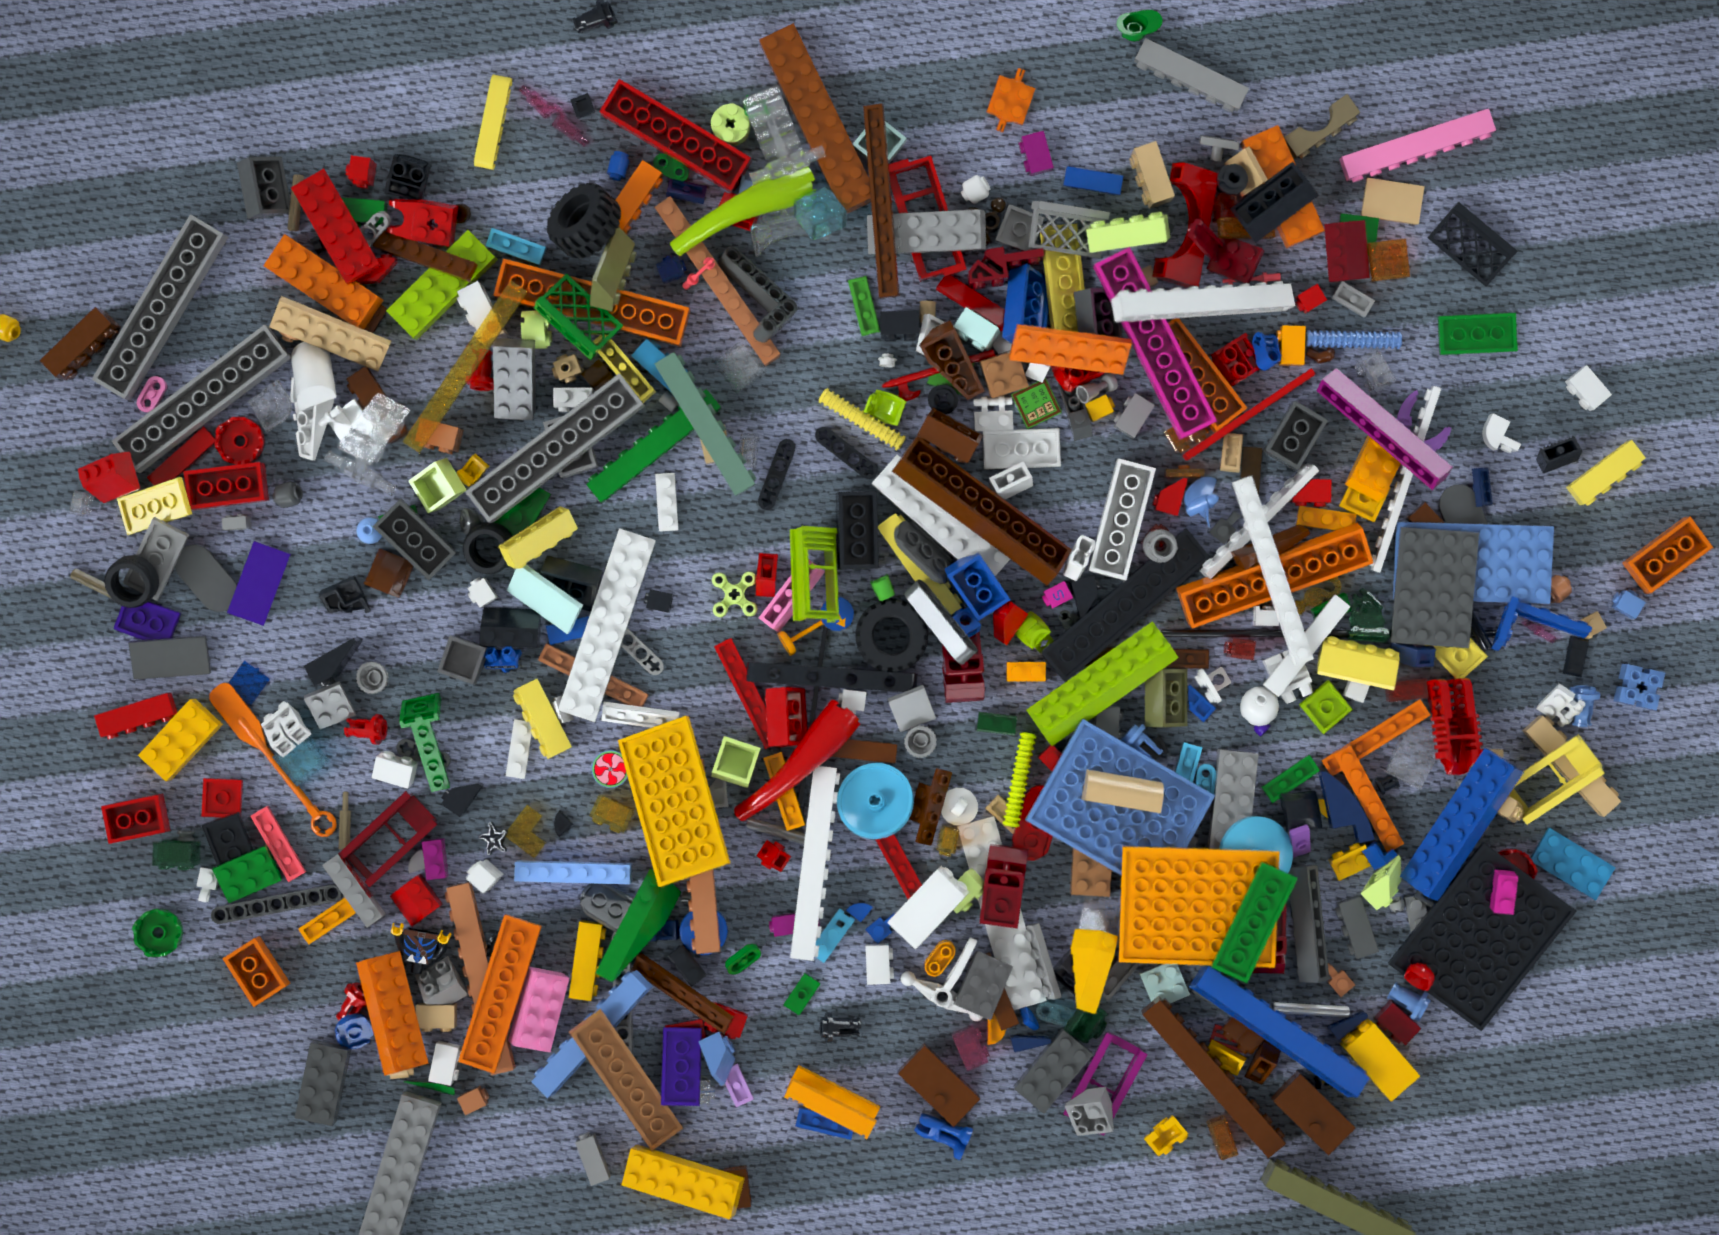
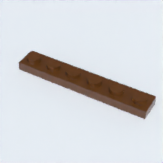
M385 230L372 245L377 250L467 282L471 281L478 266L473 261L393 235Z
M643 953L637 956L631 969L632 971L638 970L649 983L724 1034L728 1031L734 1018L731 1014Z

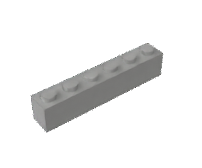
M1145 38L1134 60L1138 68L1145 71L1150 69L1154 71L1156 77L1161 79L1166 77L1172 80L1171 83L1180 88L1183 85L1189 88L1188 92L1196 96L1201 94L1206 97V101L1212 104L1218 102L1223 105L1222 108L1231 113L1239 110L1249 90L1248 87Z

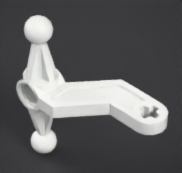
M969 938L943 986L939 983L916 979L911 971H905L901 975L903 985H913L937 1006L968 1013L973 1021H980L983 1018L980 1015L954 1005L957 993L951 990L969 960L977 940ZM939 992H946L948 997L946 1000L940 1001L937 998V994Z

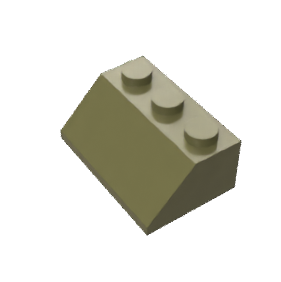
M1162 669L1145 681V727L1187 726V669Z

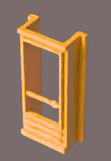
M798 1065L784 1096L787 1099L789 1097L793 1098V1101L797 1100L799 1104H804L803 1106L860 1135H865V1139L868 1138L877 1121L875 1117L880 1109L879 1105Z

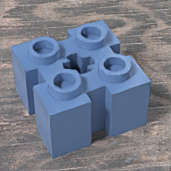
M1622 664L1618 678L1623 680L1622 687H1616L1613 701L1628 705H1634L1636 701L1637 707L1657 710L1660 695L1656 694L1657 687L1662 688L1665 673L1651 669H1644L1643 673V667ZM1637 684L1642 685V689L1640 690V692L1639 688H1637Z

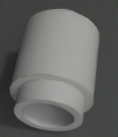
M563 695L553 698L554 702L551 703L560 724L574 720L573 715L558 711Z

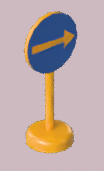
M838 597L839 616L841 619L835 623H827V619H821L792 638L785 631L777 633L787 653L790 656L794 655L796 648L793 642L823 624L826 628L834 631L846 629L851 624L854 616V611L849 601ZM826 601L822 604L820 611H827Z

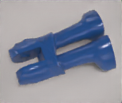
M922 1113L919 1118L920 1123L916 1125L914 1131L923 1138L932 1139L950 1146L953 1149L954 1158L960 1160L972 1135L973 1128L953 1127L951 1124L946 1123L945 1119H938L932 1115ZM944 1131V1132L950 1133V1134H952V1135H954V1136H956V1137H958V1138H955V1137L946 1135V1134L941 1133V1132Z

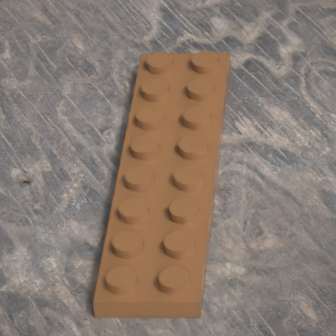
M601 1009L569 1031L651 1151L683 1129L668 1105H661V1095Z

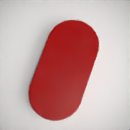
M1044 785L1033 786L1024 794L1025 797L1022 799L1024 803L1021 804L1023 809L1020 810L1022 814L1019 815L1021 820L1018 821L1019 827L1015 828L1012 836V847L1029 849L1028 861H1035L1044 856L1050 848L1053 837L1025 820Z

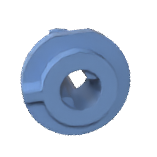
M1577 685L1570 687V691L1575 693L1574 700L1576 702L1579 700L1585 702L1583 711L1579 715L1574 716L1572 725L1578 727L1592 726L1590 721L1593 714L1594 700L1600 699L1601 693L1592 686Z
M1134 724L1121 738V741L1153 759L1139 746L1144 741L1160 755L1163 750L1159 749L1155 742L1143 733L1145 726L1143 724L1139 726Z
M1395 982L1387 999L1394 1000L1398 1005L1412 1012L1410 1018L1418 1022L1431 1001L1427 998L1429 993L1424 991L1421 996L1406 987H1401L1397 982Z

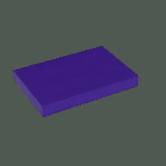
M150 601L136 608L121 606L113 629L141 640L172 638L181 613Z

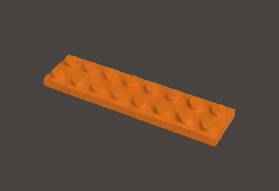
M507 914L504 915L458 1062L493 1074L496 1073L542 928L541 925Z

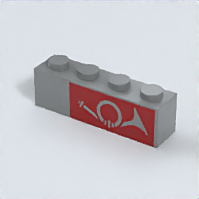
M337 854L322 865L367 928L386 915L346 858L343 859Z

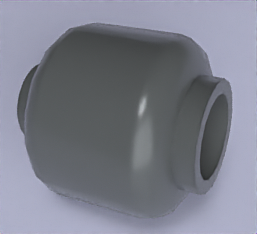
M292 481L277 485L272 494L273 501L281 508L296 506L303 497L301 487Z

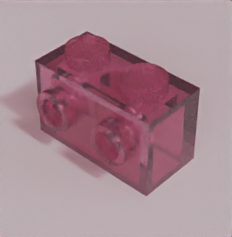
M973 1024L951 1033L967 1071L988 1063L987 1057L990 1054L986 1045L982 1046L979 1039H982L978 1028L974 1029Z

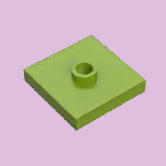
M1330 680L1324 682L1299 704L1322 734H1325L1353 710Z

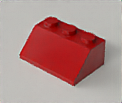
M130 451L110 454L78 469L82 487L103 503L110 502L140 489Z
M778 687L766 689L768 746H798L807 732L805 688Z

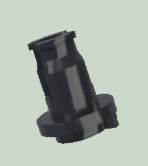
M596 0V7L577 18L574 17L573 23L577 32L583 33V31L603 25L607 29H611L618 23V20L608 1Z
M1238 164L1223 166L1217 174V192L1222 195L1241 193L1248 184L1246 170Z
M826 1012L825 1016L820 1018V1036L825 1039L826 1043H832L833 1037H849L852 1035L860 1037L858 1029H861V1021L859 1017L856 1019L833 1018L832 1012Z

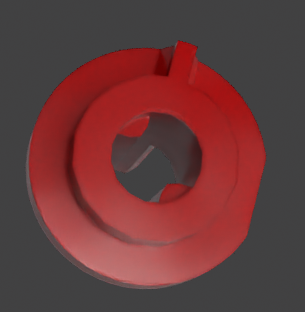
M480 349L479 352L474 350L475 359L473 361L472 375L466 377L465 383L470 385V389L476 391L494 390V378H491V356L493 351Z
M375 714L371 719H346V722L350 725V728L344 727L346 737L369 738L373 745H379L387 736V721L381 714Z
M349 983L345 987L344 992L347 997L341 1006L340 1012L336 1014V1018L339 1021L347 1015L351 1006L353 1007L348 1015L359 1014L363 1006H367L361 983Z

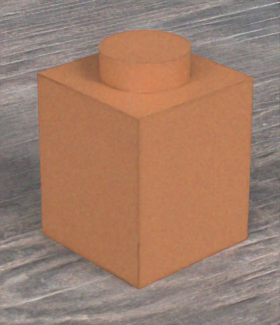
M479 1085L459 1095L457 1100L464 1114L468 1115L486 1106L489 1095L486 1089H482Z

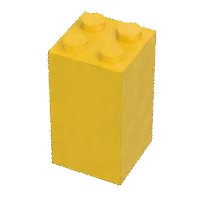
M1369 1019L1364 1020L1352 1033L1349 1032L1339 1043L1356 1064L1366 1071V1075L1370 1077V1080L1391 1102L1420 1077L1381 1030Z

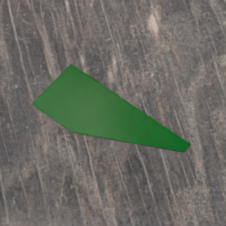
M404 1081L405 1083L455 1095L454 1088L436 1083Z

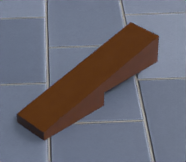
M1298 524L1272 535L1278 554H1282L1310 535V531ZM1253 544L1231 552L1236 564L1245 570L1259 562Z

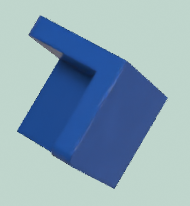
M1376 841L1370 843L1367 849L1362 851L1374 870L1388 864L1397 856L1394 849L1383 853Z

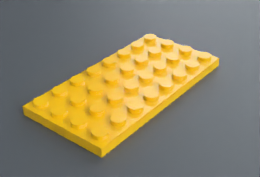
M683 716L618 740L658 887H663L730 864L689 716Z

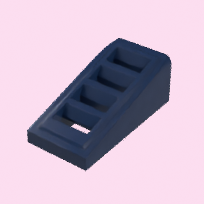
M1360 1011L1327 1027L1338 1040H1341L1366 1020L1368 1015L1366 1012Z
M1010 1036L1015 1053L1051 1044V1039L1048 1036Z

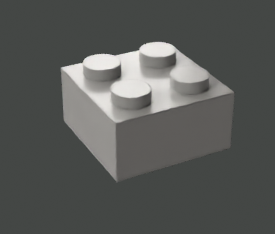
M237 514V517L226 515L225 518H222V529L226 531L252 529L251 517L247 516V514Z

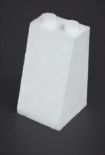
M940 866L887 923L913 948L917 949L968 895L967 886L963 882L957 881L948 868Z

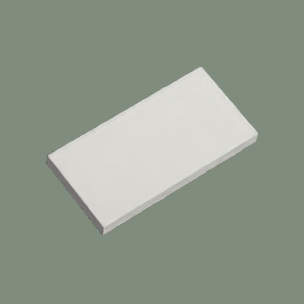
M1060 428L983 431L984 470L1009 469L1023 461L1027 468L1061 467Z

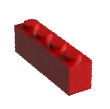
M172 692L94 715L100 737H107L109 740L119 737L118 733L123 731L126 734L137 731L136 727L142 725L144 728L156 725L155 721L161 719L163 723L170 721L178 712Z

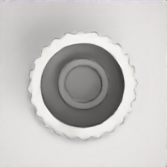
M377 662L362 664L356 673L358 687L368 694L382 692L389 682L388 672H386L383 665Z
M924 725L911 727L904 738L907 752L917 758L927 757L937 745L936 734H934L931 728Z

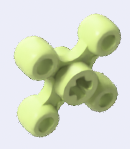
M718 572L713 575V585L723 589L725 593L724 599L713 606L715 616L724 617L728 613L729 607L733 604L741 606L746 616L751 617L757 613L758 607L756 603L745 598V590L756 583V575L753 572H745L742 575L741 581L736 585L730 584L723 573ZM749 575L753 578L750 583L746 581V577ZM719 576L723 578L720 584L716 582V578ZM733 589H737V592H740V596H737L736 600H733V597L729 595L733 592ZM752 605L754 608L751 613L747 611V606ZM719 606H722L724 609L722 613L717 612Z

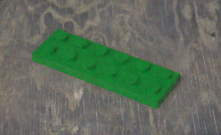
M1263 861L1260 862L1211 967L1245 983L1248 982L1298 879L1297 877Z

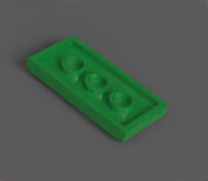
M1516 313L1439 316V355L1517 352Z

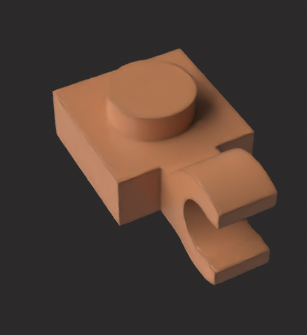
M1328 963V972L1331 977L1328 983L1342 997L1355 984L1343 970L1337 973L1334 967Z

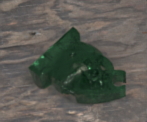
M1361 588L1359 593L1362 594V598L1357 597L1356 593L1352 595L1354 603L1350 610L1349 624L1351 630L1348 633V640L1387 642L1390 633L1389 629L1383 628L1385 624V618L1382 615L1383 607L1373 594Z

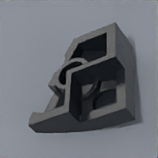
M355 575L320 591L319 598L328 612L344 611L345 613H352V611L365 609V613L371 612Z

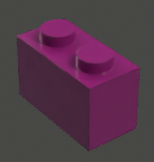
M1044 130L1021 136V142L1018 145L1020 153L1025 154L1026 161H1023L1025 171L1029 172L1030 176L1053 171L1054 167Z
M445 839L423 841L422 848L426 880L448 877Z

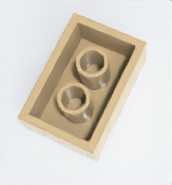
M1154 141L1134 148L1129 161L1132 169H1136L1137 176H1135L1138 187L1142 186L1143 194L1141 196L1144 205H1148L1149 209L1171 202L1175 195L1157 142Z

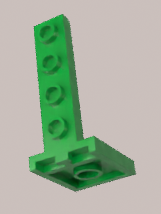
M440 693L403 700L399 720L401 728L410 726L412 728L431 792L450 788L449 778L431 723L432 721L439 720Z

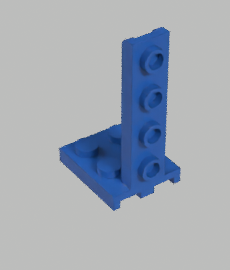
M1512 596L1510 602L1507 603L1503 610L1491 649L1499 651L1502 646H1506L1507 641L1510 640L1512 630L1510 629L1515 624L1517 616L1581 638H1586L1591 632L1592 627L1588 626L1584 621H1574L1566 615L1550 613V610L1546 608L1538 609L1530 603L1518 602L1519 598Z

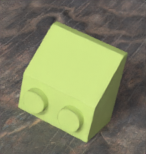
M1399 855L1396 856L1388 864L1373 873L1360 893L1376 910L1382 906L1387 907L1393 901L1392 897L1399 891L1398 886L1401 883V877H1399L1401 875V857Z

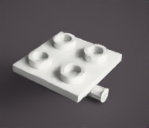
M356 399L351 400L343 408L337 405L333 410L327 411L325 416L318 421L321 427H325L329 423L348 452H351L377 430Z

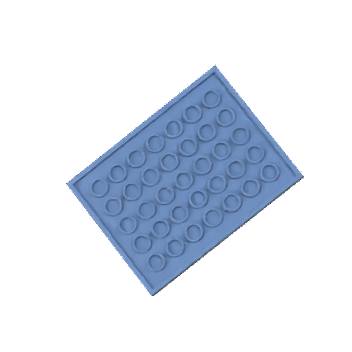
M1082 719L1025 820L1121 875L1122 846L1187 848L1215 795ZM1086 769L1162 782L1164 796L1161 813L1081 800Z

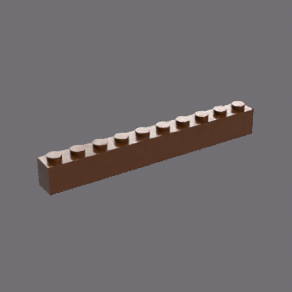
M1160 996L1156 997L1141 1010L1142 1015L1269 1159L1286 1144L1283 1131L1279 1127L1275 1129L1271 1124L1273 1120L1269 1115L1261 1113L1259 1104L1254 1099L1250 1100L1246 1094L1248 1092L1241 1084L1238 1086L1233 1081L1235 1077L1229 1070L1225 1072L1221 1067L1223 1064L1216 1055L1212 1057L1209 1053V1047L1203 1041L1200 1043L1196 1037L1198 1035L1191 1027L1187 1028L1183 1024L1185 1022L1183 1017L1178 1012L1175 1014L1171 1010L1172 1005L1166 998L1162 1000Z

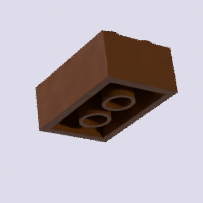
M934 407L917 434L928 444L936 445L939 451L954 455V459L961 463L969 462L983 437L979 432L936 410Z

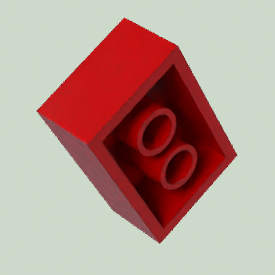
M163 793L101 806L108 844L171 831Z

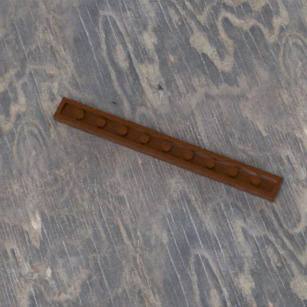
M881 103L863 106L878 292L879 298L882 299L898 297L900 295L884 105Z

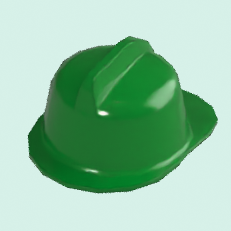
M1154 10L1129 12L1118 17L1116 26L1122 33L1123 38L1136 42L1142 40L1146 34L1156 32L1161 27L1163 18L1161 14Z

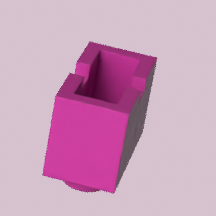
M1494 870L1493 891L1490 901V908L1494 913L1512 915L1514 913L1518 876L1514 871Z

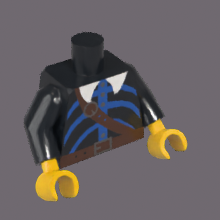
M395 923L392 924L391 933L394 935L398 950L405 961L412 962L411 973L422 974L424 964L430 965L433 961H438L447 950L451 933L448 936H444L443 930L437 933L409 927L405 928L403 932V923L400 924V928L395 927Z

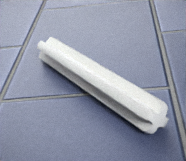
M1280 1002L1273 1004V1011L1278 1010L1283 1014L1349 1017L1350 1009L1347 1006Z

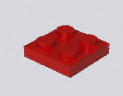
M203 778L201 817L222 818L239 812L241 816L243 780Z

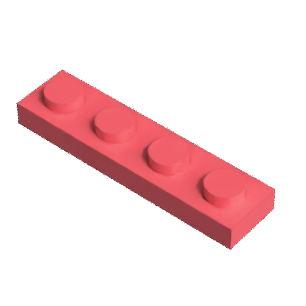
M269 806L252 814L250 817L287 881L290 882L306 873Z

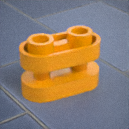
M941 940L926 958L924 966L928 975L932 977L941 975L954 958L956 951L951 941Z

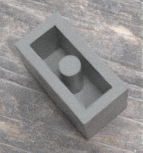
M1136 393L1133 396L1129 395L1123 404L1126 408L1122 413L1119 411L1113 420L1116 423L1114 427L1132 439L1135 438L1155 406Z

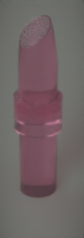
M1529 620L1521 622L1525 627L1533 631L1534 634L1539 637L1541 636L1553 644L1556 640V637L1547 632L1543 627Z

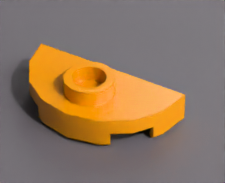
M993 1014L991 1020L988 1019V1045L996 1044L1006 1033V1029L1001 1031L995 1014Z

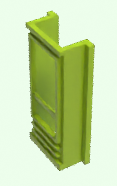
M801 526L796 529H790L793 621L812 618L827 619V623H835L841 619L838 603L837 528ZM808 550L824 551L825 566L809 565ZM809 568L811 570L825 569L827 611L810 610Z

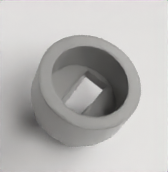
M1401 896L1393 898V901L1389 904L1393 912L1398 913V911L1404 910L1405 903Z

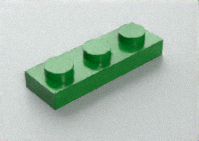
M1308 754L1261 786L1269 800L1274 803L1280 799L1279 794L1290 792L1318 773L1320 769Z

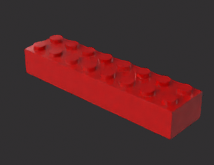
M618 79L599 111L604 118L684 164L729 193H734L741 181L742 175L746 173L752 163V159L748 155L621 79Z

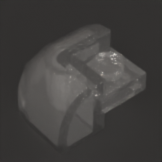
M279 380L262 389L263 392L248 401L266 433L285 422L292 411L291 399Z

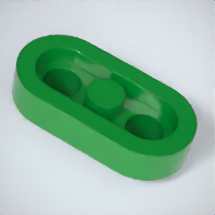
M664 153L658 154L654 158V168L664 176L680 181L688 179L689 170L684 164ZM665 160L666 165L660 166L659 162ZM679 169L683 171L681 176L676 175V171Z
M756 944L745 945L725 962L728 973L731 975L739 974L760 958L761 951Z

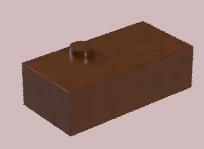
M925 1043L898 1069V1074L953 1127L980 1100V1095Z
M1298 1071L1271 1097L1273 1102L1328 1156L1355 1129Z

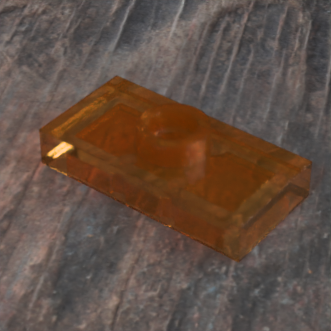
M1179 465L1178 469L1164 470L1165 478L1203 477L1205 475L1204 469H1190V465Z

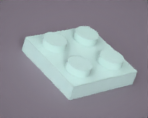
M1161 964L1139 973L1151 1002L1160 996L1162 1000L1166 998L1169 1003H1172L1190 995L1178 964Z

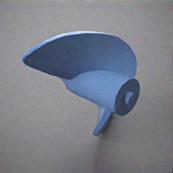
M1202 477L1194 481L1187 488L1184 496L1185 510L1189 516L1200 514L1206 520L1208 527H1211L1208 509L1213 508L1219 500L1218 495L1212 494L1217 480L1213 477Z

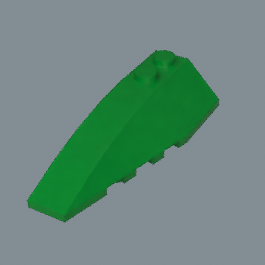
M649 869L595 974L613 982L641 952L645 945L651 941L655 934L661 930L681 894V891L673 883L658 887L654 870Z

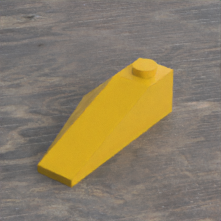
M1074 930L1071 954H1073L1074 963L1072 967L1075 973L1076 984L1074 987L1077 1009L1096 1014L1115 954L1118 936L1100 930Z

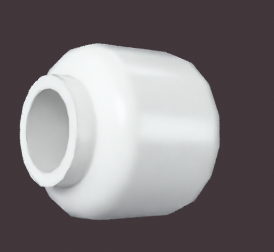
M975 175L962 184L963 191H961V194L965 201L970 200V202L976 204L989 196L991 188L984 176Z

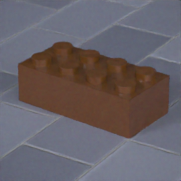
M94 307L39 361L56 378L71 380L78 374L77 370L81 366L84 367L92 360L90 357L94 353L101 352L105 348L104 344L109 339L113 340L118 336V330L121 327L106 311Z

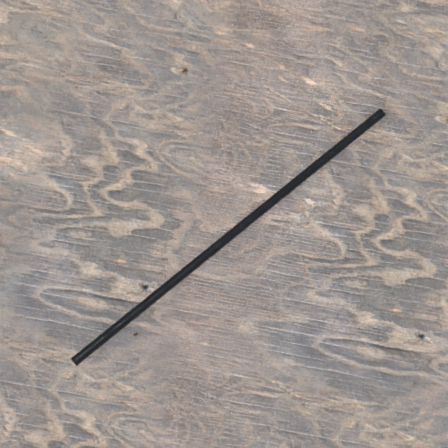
M1161 629L1164 637H1284L1282 630ZM1332 630L1327 637L1391 638V630ZM1484 630L1488 638H1495L1497 630ZM1471 631L1470 638H1475Z

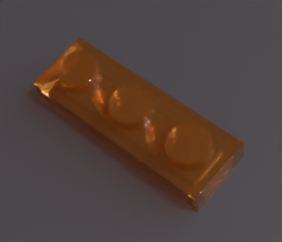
M1237 218L1217 219L1218 238L1252 239ZM1275 229L1262 239H1273L1275 237Z

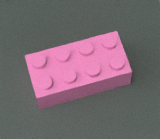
M529 967L508 1041L513 1046L551 1052L569 977L560 972Z

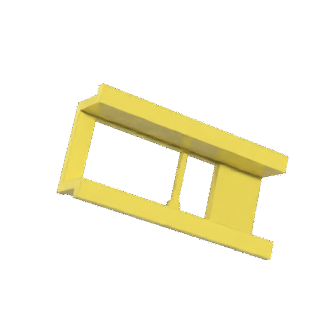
M1579 734L1525 769L1515 786L1547 765L1551 767L1560 779L1559 781L1564 785L1529 808L1514 788L1509 794V797L1517 800L1523 806L1525 813L1522 819L1526 824L1537 819L1605 774L1602 770L1601 762ZM1563 754L1579 773V775L1567 783L1565 778L1559 774L1551 763Z

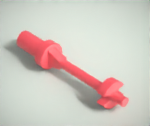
M707 257L703 261L705 265L696 274L691 273L687 276V280L682 284L684 289L687 290L692 285H696L699 281V275L706 269L710 270L715 266L713 258Z
M1262 272V275L1252 277L1251 281L1266 282L1267 284V282L1280 281L1281 276L1280 273L1267 274V272ZM1229 278L1222 279V283L1233 285V282H1237Z

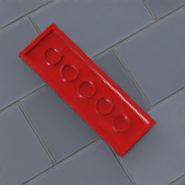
M324 168L291 187L347 285L381 266Z

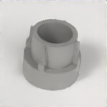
M1163 529L1152 530L1145 536L1143 541L1145 555L1155 562L1169 561L1178 550L1174 535ZM1162 540L1165 547L1163 550L1157 551L1155 544Z

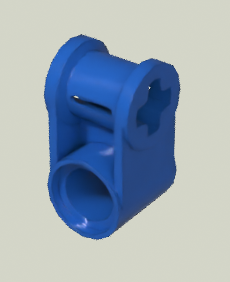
M1261 332L1255 333L1252 345L1255 351L1256 364L1261 370L1267 371L1281 360L1278 338L1275 334L1264 335Z

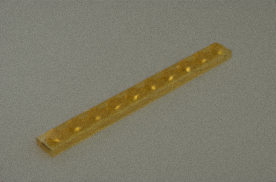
M510 280L403 440L405 444L419 453L422 451L527 294L526 290Z

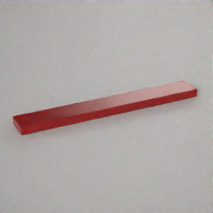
M953 276L943 277L936 287L937 291L962 307L972 310L1003 332L1005 309ZM1056 366V367H1058L1059 369H1061V370H1063V371H1065L1066 368H1067V367H1059V366Z
M1309 369L1184 453L1182 456L1185 461L1190 460L1315 375L1313 369Z

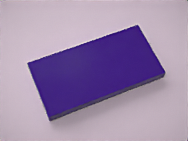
M253 541L227 613L264 626L291 554Z
M663 1027L661 1105L700 1106L702 1049L698 1041L702 1040V1028Z

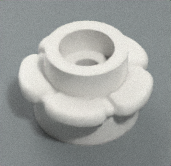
M882 354V357L878 358L880 361L879 366L895 367L897 359L893 358V354Z

